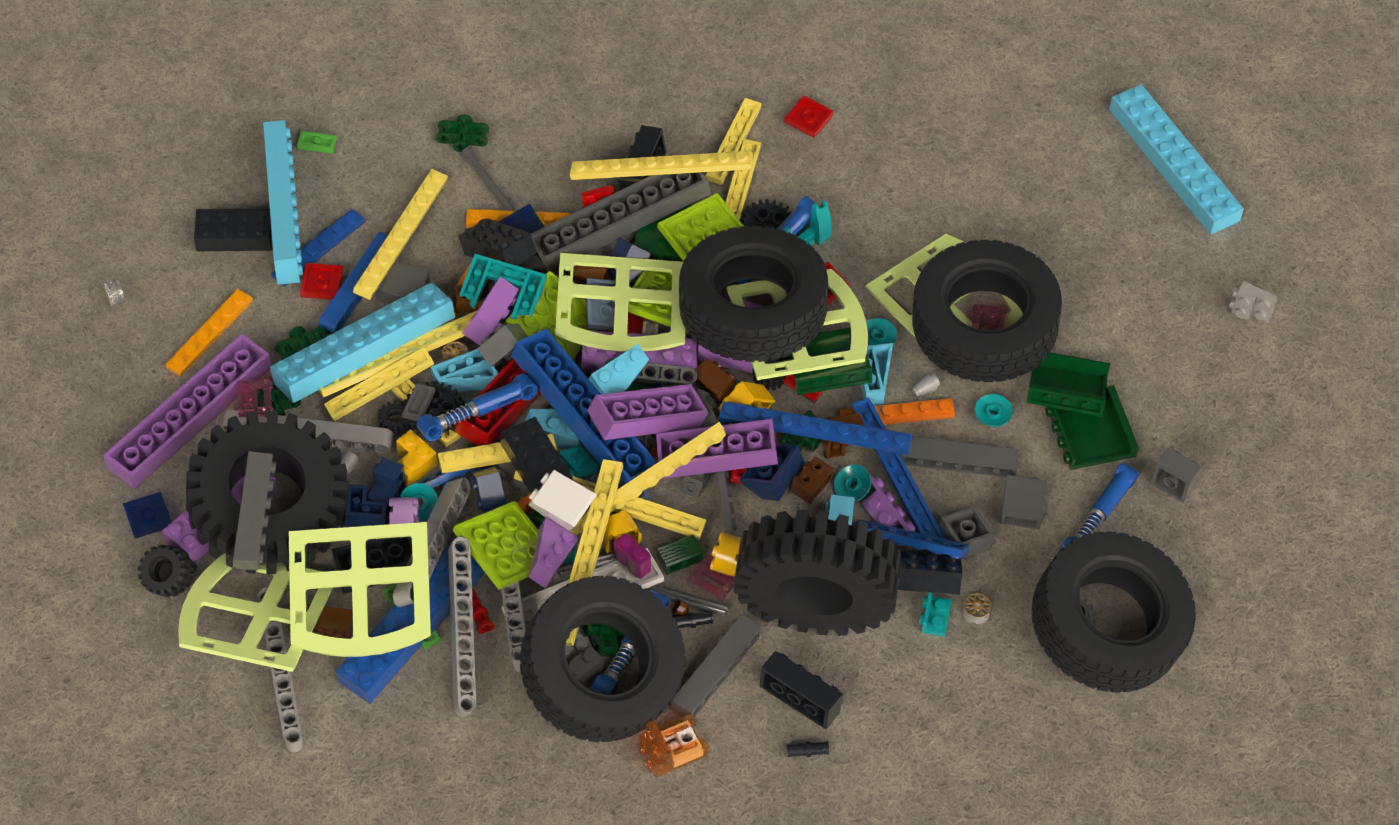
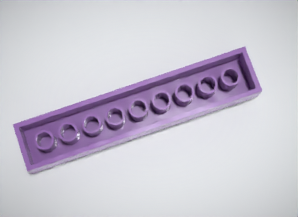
M241 334L103 455L106 468L135 489L266 373L271 366L270 354Z

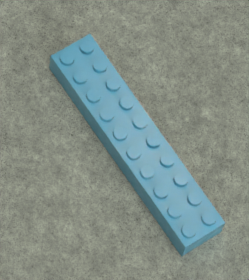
M1142 84L1112 97L1109 111L1210 235L1240 222L1244 208Z
M285 120L263 122L277 285L300 283L299 275H303L302 264H298L301 263L302 257L301 249H299L300 236H296V234H299L298 221L295 222V220H298L297 207L294 208V206H297L296 194H292L295 193L296 187L295 180H291L294 179L295 175L294 167H290V165H293V154L289 153L292 152V142L288 140V138H291L290 127L286 128Z
M431 282L270 366L273 382L292 403H295L318 391L319 388L333 383V381L348 375L350 372L454 319L455 313L452 300Z

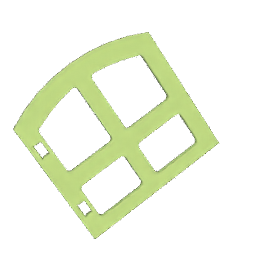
M944 234L865 285V288L915 337L912 315H909L885 292V289L904 277L916 285L921 273L918 270L920 266L930 261L942 250L945 251L946 248L956 246V244L964 241ZM935 247L937 251L930 255L928 251ZM892 275L894 279L887 283L884 279ZM968 294L961 296L950 306L952 312L966 325L979 329L954 305ZM1002 295L1010 312L983 330L1006 328L1017 322L1023 316V313L1014 301Z
M560 253L555 335L584 346L626 352L639 344L643 351L662 350L684 345L685 327L679 310V274L683 262ZM579 265L615 268L616 285L609 287L574 284L573 267ZM564 270L570 271V276H564ZM630 270L672 273V290L630 288ZM572 298L613 300L615 302L614 334H600L571 325ZM643 302L671 305V331L657 335L629 337L627 335L628 303ZM561 312L568 313V318H561Z
M832 269L827 270L828 288L836 296L844 309L828 311L823 325L849 322L851 328L850 350L811 357L808 355L806 347H802L796 353L792 352L794 359L773 364H765L764 361L751 362L757 380L865 362L868 348V331L863 310L850 287ZM766 280L726 286L730 302L745 307L742 298L769 293L774 304L787 296L786 291L782 287ZM839 357H843V359H844V360L833 361L834 358H839ZM775 368H786V370L775 371Z
M427 522L289 531L290 630L292 646L324 655L362 657L396 651L431 636ZM408 536L412 538L413 563L411 566L374 569L366 567V541L368 539ZM333 541L351 542L352 567L350 570L307 573L305 571L306 544ZM295 552H301L302 562L295 563ZM413 583L414 624L392 633L369 637L367 587L376 584ZM352 587L353 637L351 639H343L308 632L306 625V591L317 588ZM296 612H303V623H296Z
M224 553L204 570L188 592L179 618V647L293 672L304 649L291 645L286 654L257 649L270 621L274 620L290 624V610L277 607L290 581V571L287 572L284 563L277 564V572L273 574L274 577L262 601L259 603L210 593L214 585L232 569L226 565V554ZM258 563V570L256 572L267 574L266 564ZM305 568L307 573L323 572ZM333 587L318 588L306 612L308 632L313 631ZM209 606L254 617L241 643L234 644L197 635V622L201 607ZM296 612V623H303V612ZM204 643H206V644H211V645H214V647H213V648H211V647H206V646H203V644H204ZM266 656V657L275 658V660H274V661L266 660V659H264V657Z

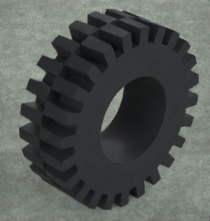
M268 410L267 422H259L257 411L247 412L246 425H241L238 417L233 416L228 419L226 432L219 425L211 429L210 441L203 437L198 443L197 454L192 453L189 460V471L186 473V510L189 512L191 529H196L198 542L202 546L209 542V554L215 559L222 553H225L226 565L233 568V556L241 505L235 500L231 490L245 476L249 451L273 454L272 462H276L275 471L283 473L295 481L301 489L302 496L294 506L286 511L277 514H265L269 515L268 527H263V533H266L265 545H261L260 551L264 552L262 564H266L267 575L276 574L277 564L284 562L286 570L289 572V531L340 528L341 521H344L348 482L346 481L347 468L345 463L341 464L339 448L336 446L330 449L331 438L325 432L316 438V425L310 421H307L302 429H299L298 416L288 413L285 424L278 423L277 411ZM330 542L306 544L305 563L308 565L315 560L316 549L322 553L326 552L330 547ZM295 552V563L301 557V552ZM246 570L247 573L255 574L256 572L255 570Z
M797 510L796 518H792L787 511L777 513L776 520L766 515L761 517L760 524L754 521L749 525L748 530L743 531L734 577V593L738 594V601L741 604H748L747 610L752 614L761 612V619L766 622L777 618L779 619L778 627L787 629L791 624L798 625L797 632L807 633L808 628H817L818 635L825 636L828 635L829 629H834L838 636L847 635L848 628L857 634L864 633L866 626L876 629L880 627V621L887 622L890 619L891 613L894 614L902 563V560H900L901 553L899 549H894L895 543L890 538L883 539V532L879 529L867 532L868 524L860 520L854 525H849V516L839 514L835 521L828 519V512L818 511L817 518H810L807 510Z

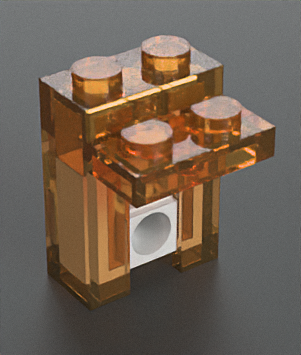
M691 714L660 727L657 726L655 720L649 721L646 725V731L639 735L637 749L641 756H645L647 769L650 773L653 772L656 778L708 756L709 746L704 737L699 739L694 729L696 722ZM683 739H689V740H691V741H690V742H684V741H682V740H683Z

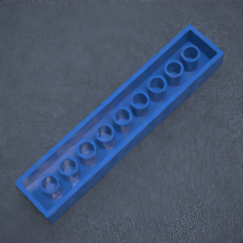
M547 328L515 343L512 358L534 382L538 390L600 466L603 459L623 463L618 488H621L657 464L656 460L636 436L609 440L603 439L587 411L595 395H600L599 391Z
M457 536L442 551L429 579L431 634L450 614L448 549ZM455 545L457 551L463 552V548L460 545ZM471 555L473 587L485 572ZM456 565L457 570L464 571L463 566ZM456 584L460 591H465L462 584ZM414 604L403 607L394 605L368 636L371 638L413 625L415 622ZM428 638L392 652L362 657H348L336 670L338 682L370 704Z

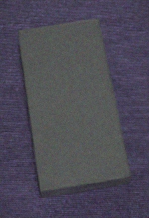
M416 383L402 413L403 418L418 421L424 416L435 393V387Z

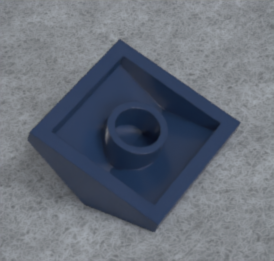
M619 238L610 256L650 259L651 253ZM608 268V274L616 278V269ZM630 270L629 284L634 286L644 270Z

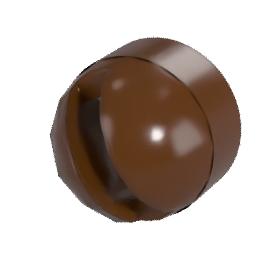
M679 599L675 603L672 613L678 617L687 615L689 606L686 602Z

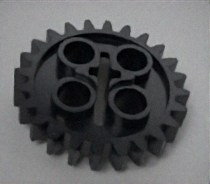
M766 199V203L759 200L758 205L752 202L751 207H746V211L742 212L740 222L743 226H761L765 228L768 224L769 215L773 214L770 227L776 230L793 211L788 212L789 206L783 208V202L776 205V200L772 203H769L768 199Z
M434 381L431 387H435L433 398L437 399L431 400L425 415L431 414L433 417L442 414L446 415V412L450 413L451 410L455 411L456 408L465 407V402L462 400V395H458L457 389L451 391V385L445 388L443 382L440 386H437L436 381ZM407 394V399L404 400V406H402L403 411L407 405V402L411 394ZM403 418L406 420V426L410 425V430L416 429L417 435L421 433L417 428L418 421ZM451 424V427L447 426L443 433L449 436V430L455 432L456 425Z

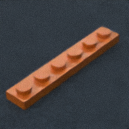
M952 398L874 406L884 425L955 417ZM852 408L839 410V416L854 414Z

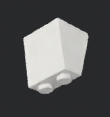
M553 470L550 474L546 473L540 481L542 486L539 490L535 488L529 496L531 501L528 505L544 517H548L570 531L576 526L596 497V494Z

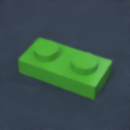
M301 131L297 147L301 150L333 154L337 143V135Z

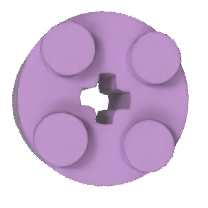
M400 497L389 499V506H391L389 512L390 524L420 523V518L416 517L419 510L418 498Z

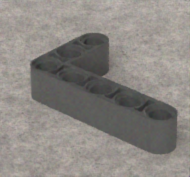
M615 358L608 359L603 366H605ZM647 362L633 382L668 387L693 385L696 381L697 373L690 367ZM645 370H651L654 376L648 377L645 374ZM664 372L671 373L672 379L665 378ZM683 375H689L691 377V381H685L683 379Z

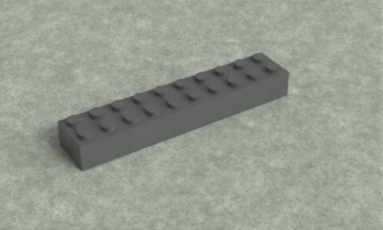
M703 172L651 175L531 233L537 251L535 256L542 260L547 268V273L556 270L560 264V253L589 254L710 195L708 180Z

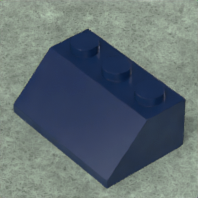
M776 443L778 464L747 468L739 479L740 483L761 499L779 501L792 483L794 476L798 474L805 463L798 445Z

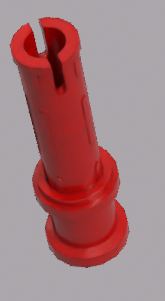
M472 587L473 621L478 626V633L483 634L493 630L495 625L490 621L487 608L481 605Z

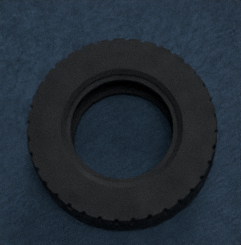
M734 227L706 237L705 240L700 241L697 246H694L684 259L679 274L680 316L689 335L706 350L709 349L710 352L716 355L720 354L721 357L732 358V360L737 361L745 360V362H763L769 359H780V357L791 355L792 352L796 353L802 347H806L811 343V340H814L825 322L828 299V275L821 256L810 244H807L800 237L797 238L792 233H786V231L780 229L775 230L772 227ZM761 279L777 284L788 295L770 306L748 308L725 300L719 292L727 285L736 281Z
M972 240L968 241V243H958L956 246H950L945 251L942 250L936 254L935 258L933 257L924 266L917 279L912 310V326L915 338L926 356L928 355V359L934 364L936 363L942 370H947L949 374L958 375L959 378L971 379V381L976 382L1011 380L1019 375L1027 374L1029 370L1032 371L1046 359L1047 353L1049 354L1054 347L1058 336L1062 309L1061 291L1055 275L1045 265V262L1039 257L1036 258V255L1032 252L1026 251L1018 245L1016 247L1012 243H1002V241ZM991 291L1002 294L1014 301L1022 311L1023 316L1006 328L981 330L960 321L954 315L950 306L958 298L968 293Z
M1104 531L1095 532L1079 537L1068 543L1057 553L1036 585L1031 611L1035 634L1038 635L1037 639L1041 647H1044L1046 655L1049 658L1051 657L1052 662L1058 668L1060 667L1063 673L1073 677V680L1080 684L1084 683L1085 686L1093 689L1097 688V690L1105 692L1110 690V692L1115 693L1122 691L1123 693L1145 688L1159 680L1169 671L1191 640L1196 621L1195 601L1192 600L1191 588L1188 587L1189 583L1185 576H1182L1183 573L1179 567L1174 565L1175 562L1169 556L1166 557L1165 553L1158 547H1153L1154 545L1146 540L1142 541L1141 538L1136 536L1131 537L1129 534L1121 532L1117 534L1110 531L1106 533ZM1093 583H1106L1125 590L1138 602L1144 612L1147 623L1146 636L1138 640L1121 641L1099 632L1091 625L1082 611L1079 598L1080 588Z
M603 576L586 577L571 582L557 590L535 614L526 629L521 644L520 672L523 675L522 682L524 688H527L526 693L530 701H533V706L538 712L542 713L541 716L547 722L550 721L551 725L558 730L562 729L563 733L569 736L574 735L577 739H588L591 742H600V740L602 742H612L614 739L618 741L631 737L647 728L675 698L685 670L683 637L681 631L678 630L675 618L671 616L670 610L667 606L664 607L663 602L657 596L654 597L653 593L648 589H643L641 585L635 582L630 583V580L617 579V577L606 576L605 578ZM586 624H603L618 630L626 636L633 645L639 661V674L634 688L621 694L605 695L591 691L583 686L574 677L567 664L565 646L568 634L575 628Z

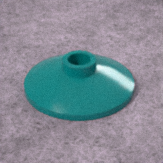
M873 318L866 321L868 346L895 343L897 330L890 321L882 318Z
M988 394L976 402L975 415L981 423L987 426L1000 427L1011 420L1013 407L1005 397L997 394Z
M855 464L841 469L834 481L836 494L839 496L855 497L854 502L864 498L871 487L869 472L864 467Z
M413 483L407 486L400 496L423 499V504L419 505L418 516H416L420 518V522L429 519L438 500L435 490L424 483Z

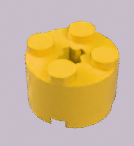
M626 510L609 516L602 541V546L607 554L614 552V540L624 533L632 536L638 545L642 540V534Z
M721 531L718 539L719 545H715L712 551V556L715 559L713 558L710 570L735 577L742 537Z

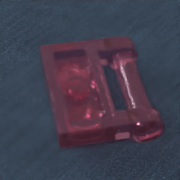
M980 304L973 305L971 327L978 329L980 315L986 314L984 330L1003 329L1006 308Z
M269 379L237 381L239 417H247V412L257 411L258 416L267 418L268 410L274 411L271 400L273 381ZM258 389H263L264 407H258Z
M708 553L689 578V583L698 585L717 596V599L723 602L734 587V576L710 570L711 562L715 557ZM704 575L708 577L709 579L723 586V588L720 590L719 588L713 586L707 581L701 579L700 576Z

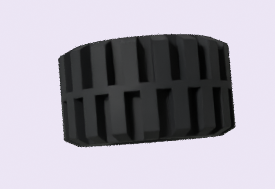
M161 544L158 547H151V552L146 551L144 553L145 558H141L139 561L142 564L138 566V570L141 571L138 577L143 580L140 583L149 592L160 596L175 597L178 596V593L182 594L185 591L184 587L188 588L190 586L189 580H193L191 572H194V567L190 566L193 562L188 558L189 555L183 552V550L170 545L165 546ZM170 560L173 565L172 574L166 581L162 582L159 577V570L163 563Z

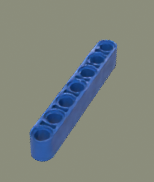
M380 231L321 315L318 323L319 327L323 326L326 331L331 333L341 330L358 305L357 303L362 299V296L353 293L354 287L388 234Z

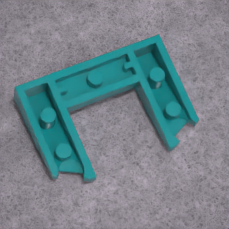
M822 200L821 208L816 203L812 205L810 227L797 237L805 240L811 246L814 242L820 246L832 236L831 216L825 200ZM787 226L783 229L786 233H791Z
M474 254L459 296L461 298L465 296L471 302L470 306L475 308L487 280L497 281L502 277L513 286L521 288L511 319L515 320L517 316L523 315L532 317L546 285L547 274Z

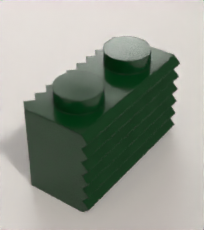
M693 534L690 536L683 535L677 541L662 543L657 548V558L666 575L702 562L703 552Z

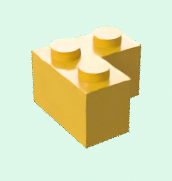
M743 381L738 383L733 392L723 399L725 402L769 409L775 403L774 398L764 385ZM723 401L722 404L718 407L720 411L723 405Z
M409 430L396 440L397 453L403 457L397 463L404 465L406 486L418 481L438 465L437 452L412 430Z

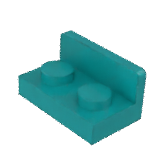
M580 445L559 451L561 459L572 476L581 479L583 476L598 472V465Z
M929 592L928 597L924 596L922 608H925V614L921 613L919 625L922 626L921 633L945 637L952 600L932 596L933 593Z

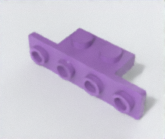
M870 474L871 483L877 491L862 503L875 522L891 527L896 526L900 522L905 530L915 532L916 527L910 520L907 521L904 515L906 513L893 502L895 500L894 496L883 488L885 486L884 482L878 476L875 478Z

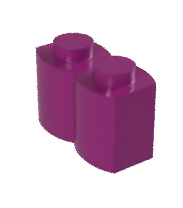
M624 533L614 540L616 560L628 567L632 575L641 579L651 572V556L649 552L642 546L637 545L632 536Z

